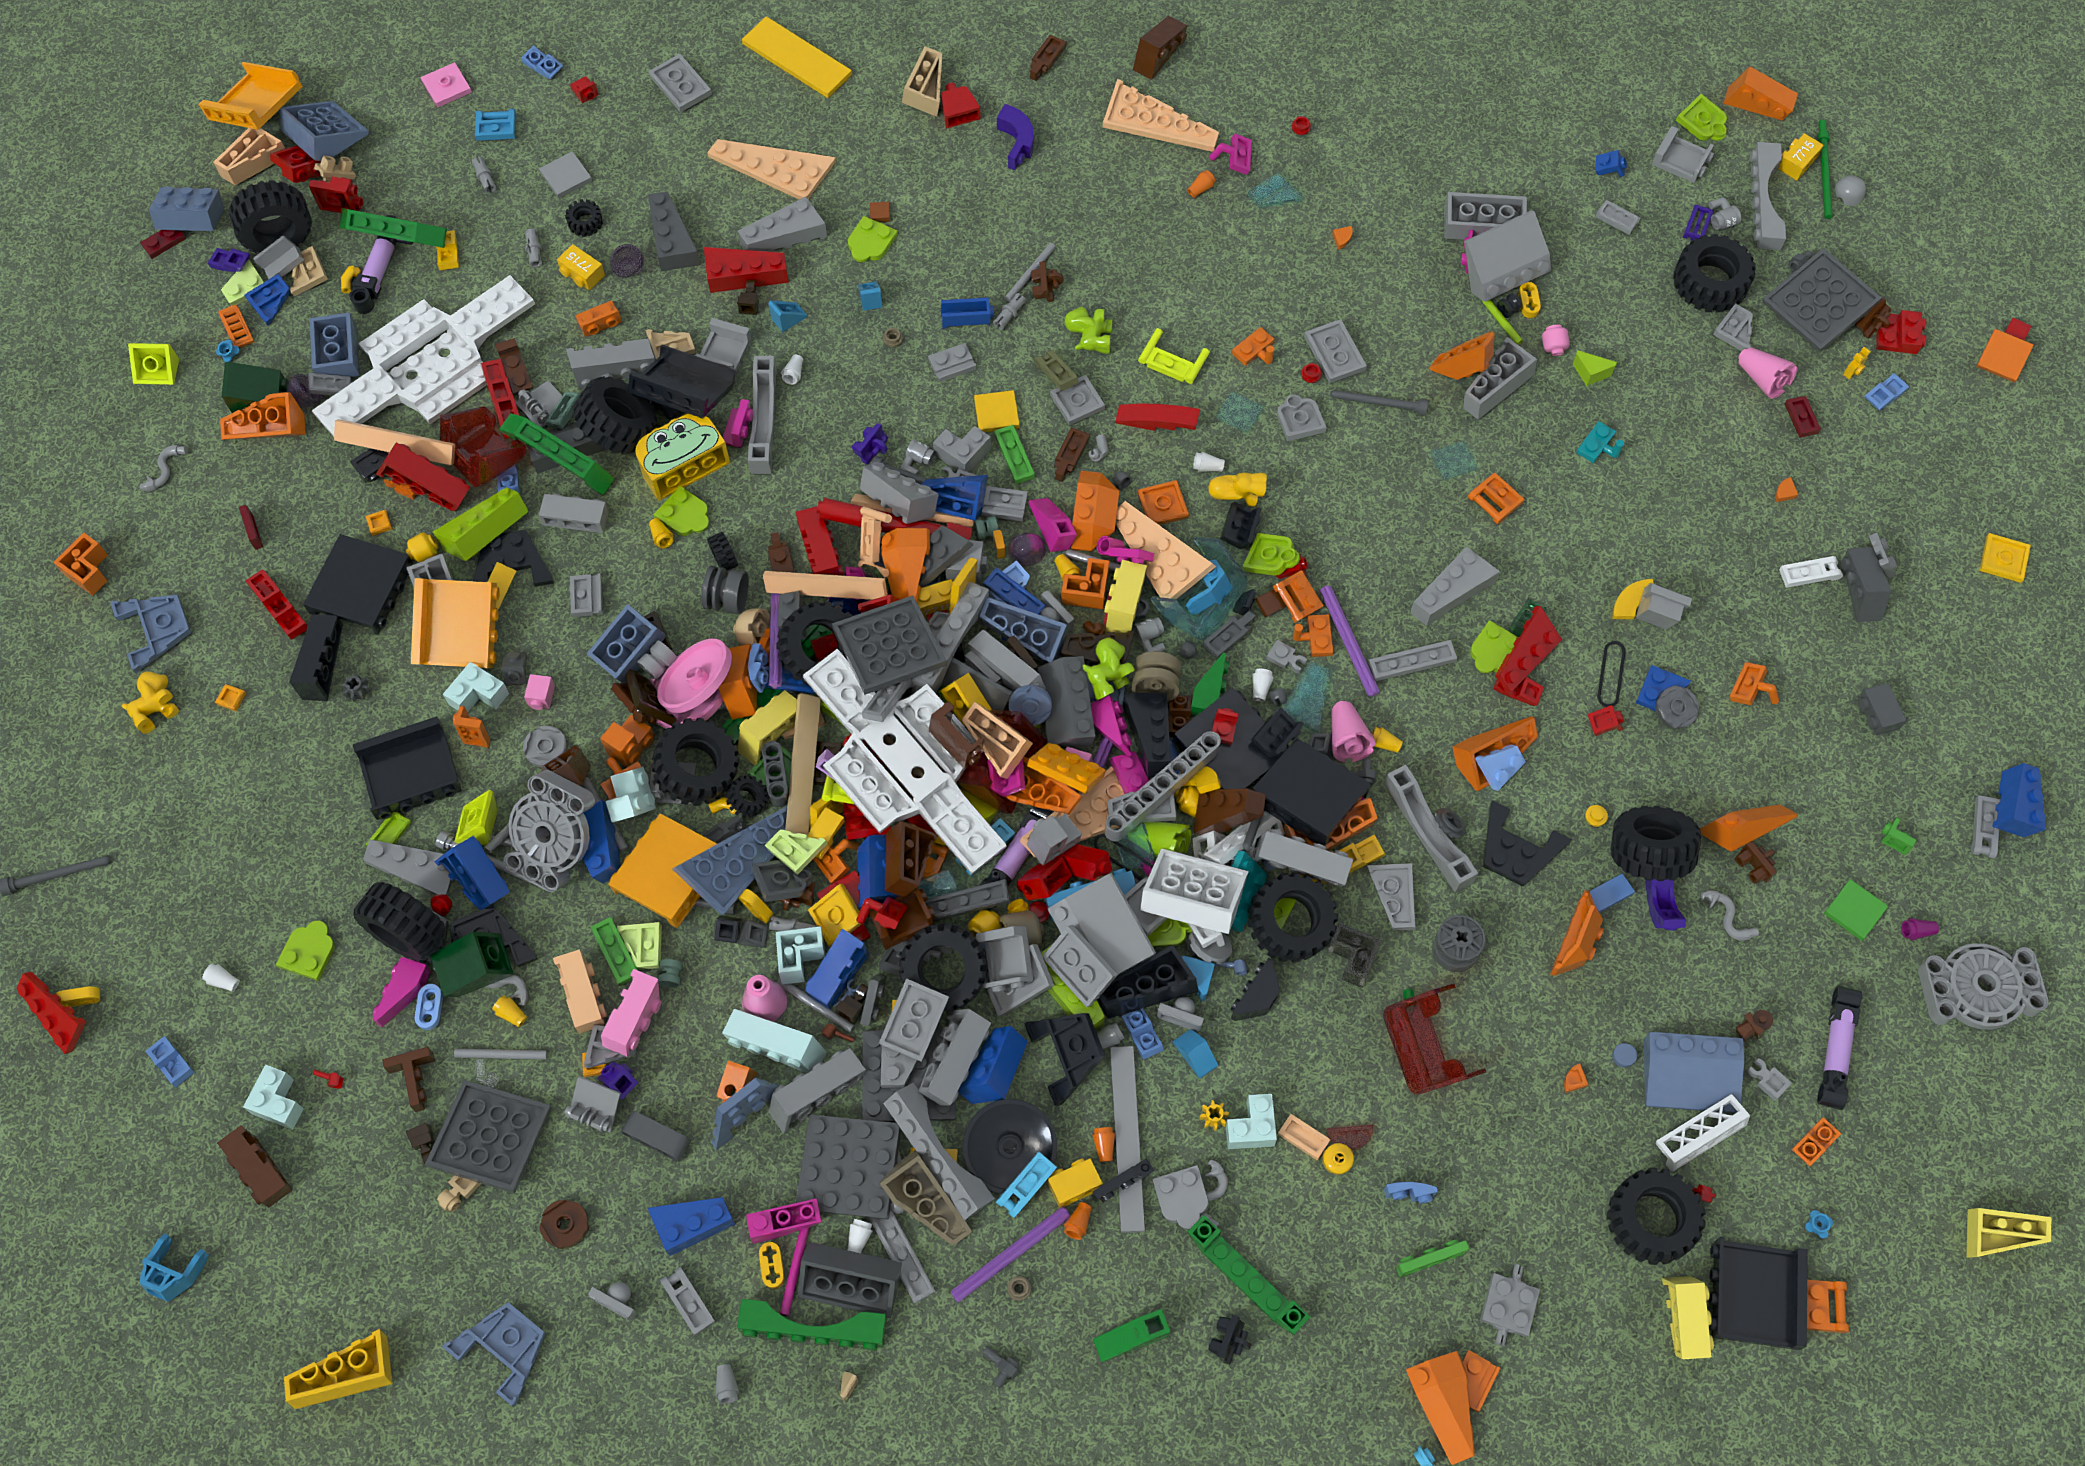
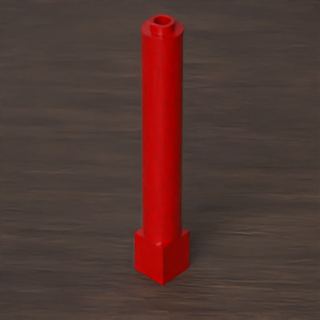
M824 497L823 501L818 502L816 513H819V518L861 527L863 515L860 510L863 506ZM880 511L892 516L890 523L881 521L882 533H888L896 528H927L930 530L931 535L942 526L923 520L906 524L902 521L903 517L901 515L896 517L892 513ZM949 522L945 526L965 539L970 540L972 528Z

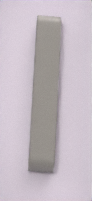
M1211 731L1204 733L1116 809L1106 820V837L1111 841L1121 840L1213 760L1219 752L1220 736ZM1210 743L1213 744L1214 747H1208L1205 744ZM1190 757H1197L1199 760L1194 761ZM1180 770L1183 774H1176L1174 771ZM1159 784H1165V785H1167L1168 787H1167V788H1161V787H1159L1158 785H1159ZM1147 797L1152 799V801L1146 802L1143 800V798ZM1132 811L1135 812L1136 815L1130 816L1127 814V812ZM1117 825L1120 827V829L1114 830L1111 828V826Z

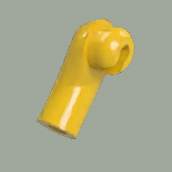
M354 265L348 266L341 276V291L343 293H350L352 291L351 280L352 277L356 278L360 274L359 267H354Z
M723 797L708 804L712 814L722 809H729L731 804L727 805L726 801L728 798ZM730 810V813L734 815L736 810Z

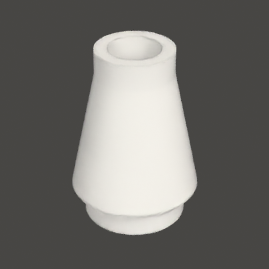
M793 355L781 372L782 380L787 384L794 385L801 379L803 358L800 355Z
M1205 452L1196 453L1193 469H1197L1198 472H1222L1225 460Z
M1267 669L1255 670L1253 674V700L1265 702L1274 679L1272 671Z
M210 964L202 977L206 984L231 992L235 991L240 982L239 979L235 978L219 964Z
M854 1219L853 1224H850L848 1251L862 1252L873 1232L871 1230V1223Z

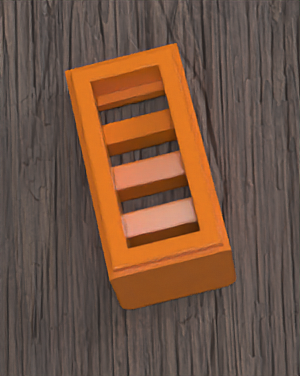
M238 305L230 306L218 312L234 346L242 348L254 343ZM245 334L247 335V336H245V337H243V338H240V339H238V340L235 339V338H238V337L243 336V335H245Z

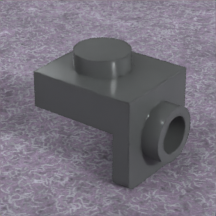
M514 651L504 654L501 668L505 685L526 684V652Z
M906 940L888 948L879 962V968L899 976V959L908 941Z

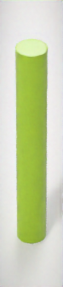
M1491 299L1485 302L1482 301L1513 342L1517 345L1523 342L1522 338Z

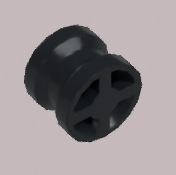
M1510 293L1506 296V299H1501L1497 302V308L1505 318H1509L1514 312L1522 309V302L1516 294Z

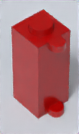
M1076 844L1056 857H1063L1073 876L1095 881L1096 877L1108 875L1112 871L1108 851Z

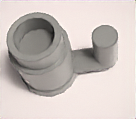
M1722 197L1709 202L1708 205L1711 210L1720 206L1723 209L1711 216V224L1715 230L1726 229L1740 224L1741 214L1739 209L1734 205L1730 206L1726 198Z
M913 439L907 448L906 457L901 465V469L918 475L919 470L910 466L913 460L930 466L935 458L936 451L931 449L930 446Z
M1159 617L1150 618L1133 625L1135 636L1139 643L1143 645L1145 652L1165 651L1163 643L1152 646L1150 643L1151 639L1159 637L1160 634L1164 633V627Z

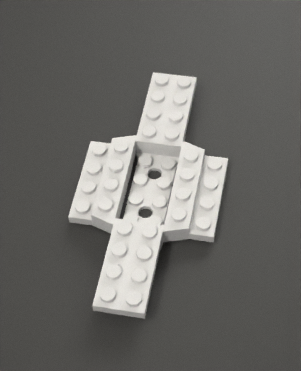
M509 275L451 316L435 307H431L423 299L358 343L360 348L370 358L373 369L312 410L313 414L333 437L335 420L340 419L362 424L387 406L400 403L418 411L429 424H432L486 386L480 365L483 362L478 349L487 337L535 305L533 298ZM442 334L439 339H437L431 344L426 345L428 342ZM426 345L423 350H421L415 355L408 357L409 355H411L412 353ZM449 349L450 354L447 357L439 356L440 351ZM408 357L407 361H405L398 367L392 368L393 366H395L396 364H398L399 362ZM409 372H417L415 379L410 380L406 378Z
M838 649L803 675L805 681L852 734L842 750L823 764V767L879 833H882L895 821L899 822L920 814L972 875L1007 847L1005 842L956 785L965 769L928 731L931 715L944 705L928 684L924 685L912 696L898 701L883 722L863 719L862 711L876 693L871 692L864 695L849 662ZM953 714L951 723L971 744L976 742L974 737ZM887 734H892L895 736L896 742L893 745H886L883 742V737ZM864 739L868 743V745L874 750V752L880 757V759L886 764V766L892 771V773L910 792V794L914 797L913 801L897 784V782L891 777V775L885 770V768L879 763V761L873 756V754L867 749V747L861 742V740ZM921 767L924 770L923 777L914 778L911 774L912 769Z

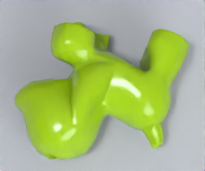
M1082 306L1066 314L1064 321L1066 328L1074 333H1082L1080 343L1075 346L1076 350L1084 349L1110 354V335L1100 337L1102 333H1112V320H1104L1105 309L1095 310L1093 318L1089 317L1088 311Z
M1104 638L1097 644L1096 655L1100 660V664L1091 667L1083 665V670L1087 672L1088 679L1093 686L1096 700L1114 692L1113 686L1107 681H1112L1116 690L1130 683L1126 675L1135 671L1131 663L1120 664L1119 660L1125 654V647L1111 638Z

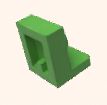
M1896 817L1892 823L1887 822L1881 832L1884 834L1881 842L1906 855L1913 848L1916 839L1912 838L1908 833L1896 829L1901 820Z

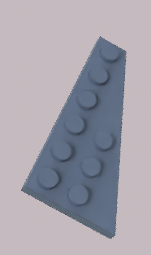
M787 806L681 863L672 870L720 915L725 914L755 879L752 865L754 863L768 862L773 858L774 854L765 847V844L780 829L785 830Z

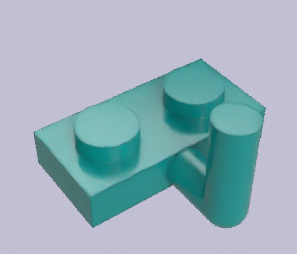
M1598 421L1576 453L1592 463L1596 461L1602 451L1613 458H1617L1624 446V441L1617 440L1614 448L1608 445L1616 431Z

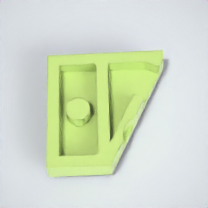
M248 259L242 271L236 272L221 291L231 306L238 305L247 300L244 294L264 282Z

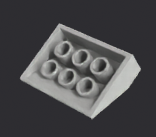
M1533 210L1464 241L1471 293L1484 302L1551 271L1550 253Z
M1112 873L1048 908L1060 933L1067 926L1073 925L1118 975L1156 954Z

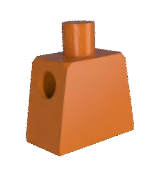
M728 1060L716 1097L723 1100L722 1103H724L731 1097L733 1089L736 1088V1092H738L756 1078L758 1072Z

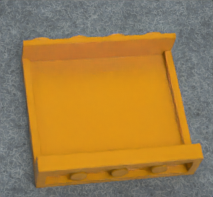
M242 62L241 64L247 74L218 102L202 100L198 105L208 120L259 130L303 86L299 81L298 75L293 70Z
M415 578L411 664L466 667L469 662H472L480 668H493V664L497 660L494 643L498 639L495 621H498L499 611L496 609V600L499 599L500 589L497 587V583Z
M660 813L651 822L644 836L639 838L633 851L625 857L622 866L612 875L608 885L615 894H623L666 918L670 925L678 928L700 898V895L672 869L717 843Z

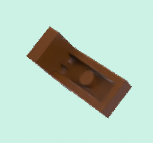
M515 338L495 344L513 394H518L523 389L525 391L533 389Z
M425 1047L382 1059L383 1067L389 1074L404 1070L410 1107L415 1112L425 1110L424 1102L427 1101V1096L424 1088H421L420 1080H423L420 1065L435 1062L434 1053L431 1049Z

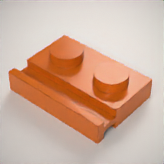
M1468 1350L1462 1363L1468 1377L1467 1390L1470 1408L1478 1413L1500 1367H1496L1491 1362Z

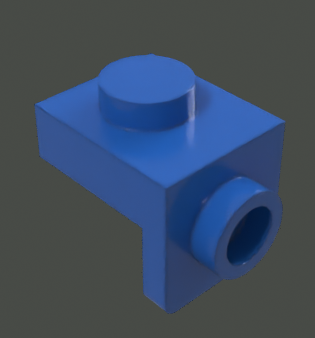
M1619 150L1596 156L1597 175L1617 171L1620 177L1624 176L1627 161L1625 157L1621 156Z

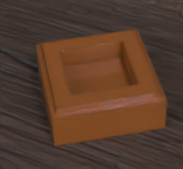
M871 202L870 219L877 222H890L889 202Z

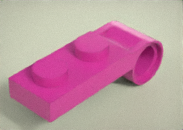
M1102 536L1097 542L1099 554L1117 558V562L1120 563L1122 560H1132L1131 562L1144 565V561L1153 562L1155 553L1141 549H1127L1124 542L1119 539Z

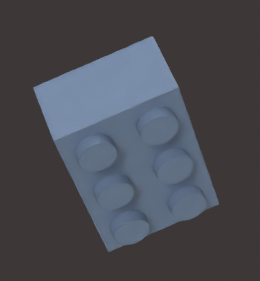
M190 187L160 188L149 208L155 230L214 231L224 211L219 189H196Z
M350 312L310 318L311 359L314 373L350 377L360 376L357 326Z
M627 604L587 652V655L614 678L622 683H627L625 675L629 669L637 672L641 668L637 661L646 653L651 654L650 647L657 640L662 642L667 635Z

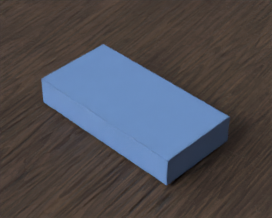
M1623 873L1589 891L1599 912L1610 908L1635 893Z

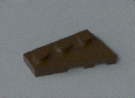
M1134 631L1120 634L1107 632V634L1094 635L1093 633L1067 634L1061 657L1083 656L1085 663L1098 665L1100 660L1096 655L1097 644L1104 638H1111L1125 647V654L1119 660L1120 664H1125L1133 641Z
M629 669L625 676L635 709L643 715L648 714L672 726L677 719L673 714H668L666 709L660 704L657 698V690L648 677Z

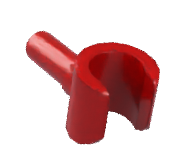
M316 1069L313 1071V1075L329 1080L328 1087L342 1088L343 1077L337 1073L329 1074Z

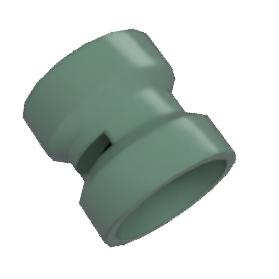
M995 516L989 517L987 520L977 519L974 521L978 540H984L988 536L993 537V531L999 530Z
M673 959L661 960L659 966L661 974L658 976V984L663 987H679L681 979L678 975L682 971L683 963Z

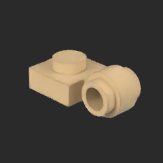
M453 1176L448 1182L453 1189H445L440 1193L437 1198L439 1205L446 1211L454 1212L461 1205L459 1196L462 1195L468 1199L481 1183Z

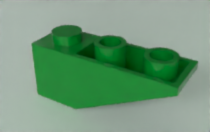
M1226 653L1221 654L1194 687L1191 716L1200 714L1219 698L1220 693L1225 692L1226 680H1222L1223 674L1228 673L1229 661H1225Z
M1159 1309L1094 1338L1093 1342L1101 1363L1168 1338L1170 1336V1329L1162 1309Z

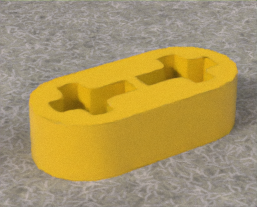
M1526 282L1520 286L1518 291V297L1522 302L1521 312L1527 318H1535L1539 314L1541 307L1538 289L1534 283ZM1525 290H1528V292L1531 293L1530 297H1528L1527 291ZM1529 303H1531V308L1534 309L1533 311L1530 310V308H1528Z
M745 889L739 896V900L762 922L768 923L774 915L770 908L751 890Z
M81 987L55 993L61 998L60 1003L64 1007H75L100 1002V988Z
M767 1242L759 1250L762 1280L768 1288L777 1289L783 1285L785 1279L782 1254L777 1244ZM768 1248H772L774 1252L777 1251L773 1255V1263H769L768 1257L764 1256L768 1252ZM770 1268H774L776 1275H780V1278H777L774 1284L771 1280H767V1277L771 1276Z

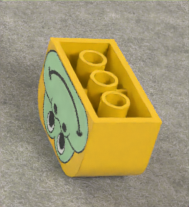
M685 414L673 419L668 424L656 428L651 433L642 437L636 446V456L643 478L658 501L673 494L679 486L684 488L730 464L726 443L707 416L702 419L691 414Z

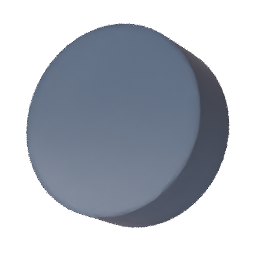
M1622 1043L1613 1050L1612 1058L1619 1067L1628 1068L1636 1061L1637 1052L1632 1045Z

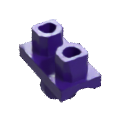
M878 423L874 427L867 426L863 431V442L855 441L852 445L853 452L867 465L878 452L885 454L888 450L885 445L888 436L883 432L882 425Z

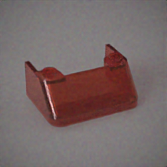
M1455 984L1427 991L1389 1005L1384 1009L1383 1018L1409 1090L1416 1095L1486 1073V1069L1483 1068L1466 1074L1465 1068L1459 1060L1450 1059L1446 1061L1430 1019L1431 1016L1438 1014L1441 1009L1438 994L1456 988Z

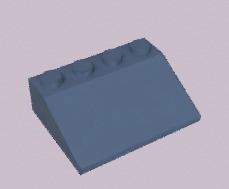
M334 101L285 106L279 109L280 130L317 161H321L323 155L334 157L369 134V131Z
M1649 1032L1643 1039L1645 1107L1705 1111L1731 1094L1741 1104L1744 1070L1743 1038ZM1729 1103L1723 1107L1722 1112L1737 1113V1110Z

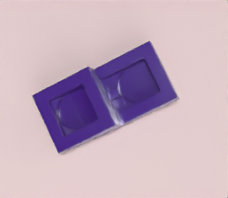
M216 248L208 261V265L217 270L239 272L244 268L250 258V254L233 248L230 252Z

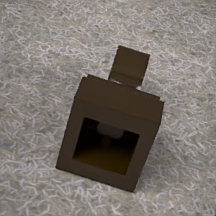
M747 280L746 293L740 292V296H738L739 314L757 315L759 300L757 293H755V280Z
M861 984L853 998L847 995L836 1006V1013L852 1024H855L863 1012V1005L861 1003L866 999L868 987Z
M427 1123L406 1131L412 1148L415 1150L420 1149L424 1164L432 1150L429 1145L435 1143L431 1125Z

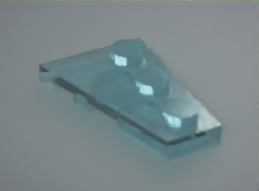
M1310 661L1282 709L1295 722L1301 721L1304 724L1303 727L1318 734L1330 671Z

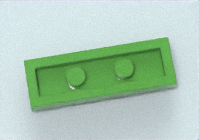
M1014 425L995 430L994 436L1015 485L1034 479V471Z
M609 917L591 926L590 928L619 986L633 980L630 975L632 970H637L612 918Z
M1458 1239L1452 1240L1444 1244L1445 1248L1436 1250V1247L1423 1251V1256L1414 1258V1255L1401 1259V1264L1396 1268L1399 1277H1404L1466 1254L1469 1251L1466 1240L1458 1242Z

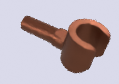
M827 1024L821 1032L828 1040H831L834 1035L851 1043L854 1040V1037L842 1033L833 1024Z

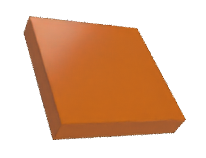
M1994 329L1976 367L2016 382L2032 350L2033 344Z
M1177 480L1137 490L1144 514L1158 525L1189 518V513Z

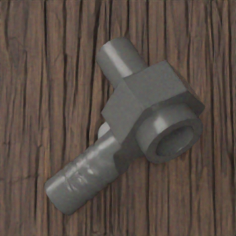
M1809 250L1803 254L1797 253L1789 261L1790 269L1794 272L1812 257V253Z
M1363 759V769L1358 770L1354 774L1363 777L1373 786V783L1376 782V772L1372 770V760Z
M988 1346L983 1350L982 1354L994 1362L995 1367L1000 1370L992 1382L995 1386L1001 1388L1007 1378L1015 1379L1019 1373L1017 1370L1019 1364L1010 1357H1007L1006 1360L1002 1359L1000 1354Z

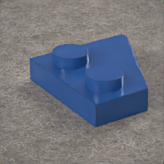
M277 274L247 292L244 296L268 326L291 292L287 284Z
M1651 665L1636 704L1656 711L1655 703L1657 697L1664 689L1672 686L1687 688L1691 681Z

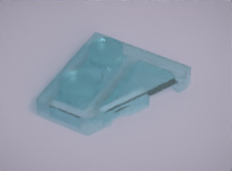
M1279 173L1249 190L1247 195L1259 208L1271 205H1284V202L1289 201L1299 203L1302 198Z

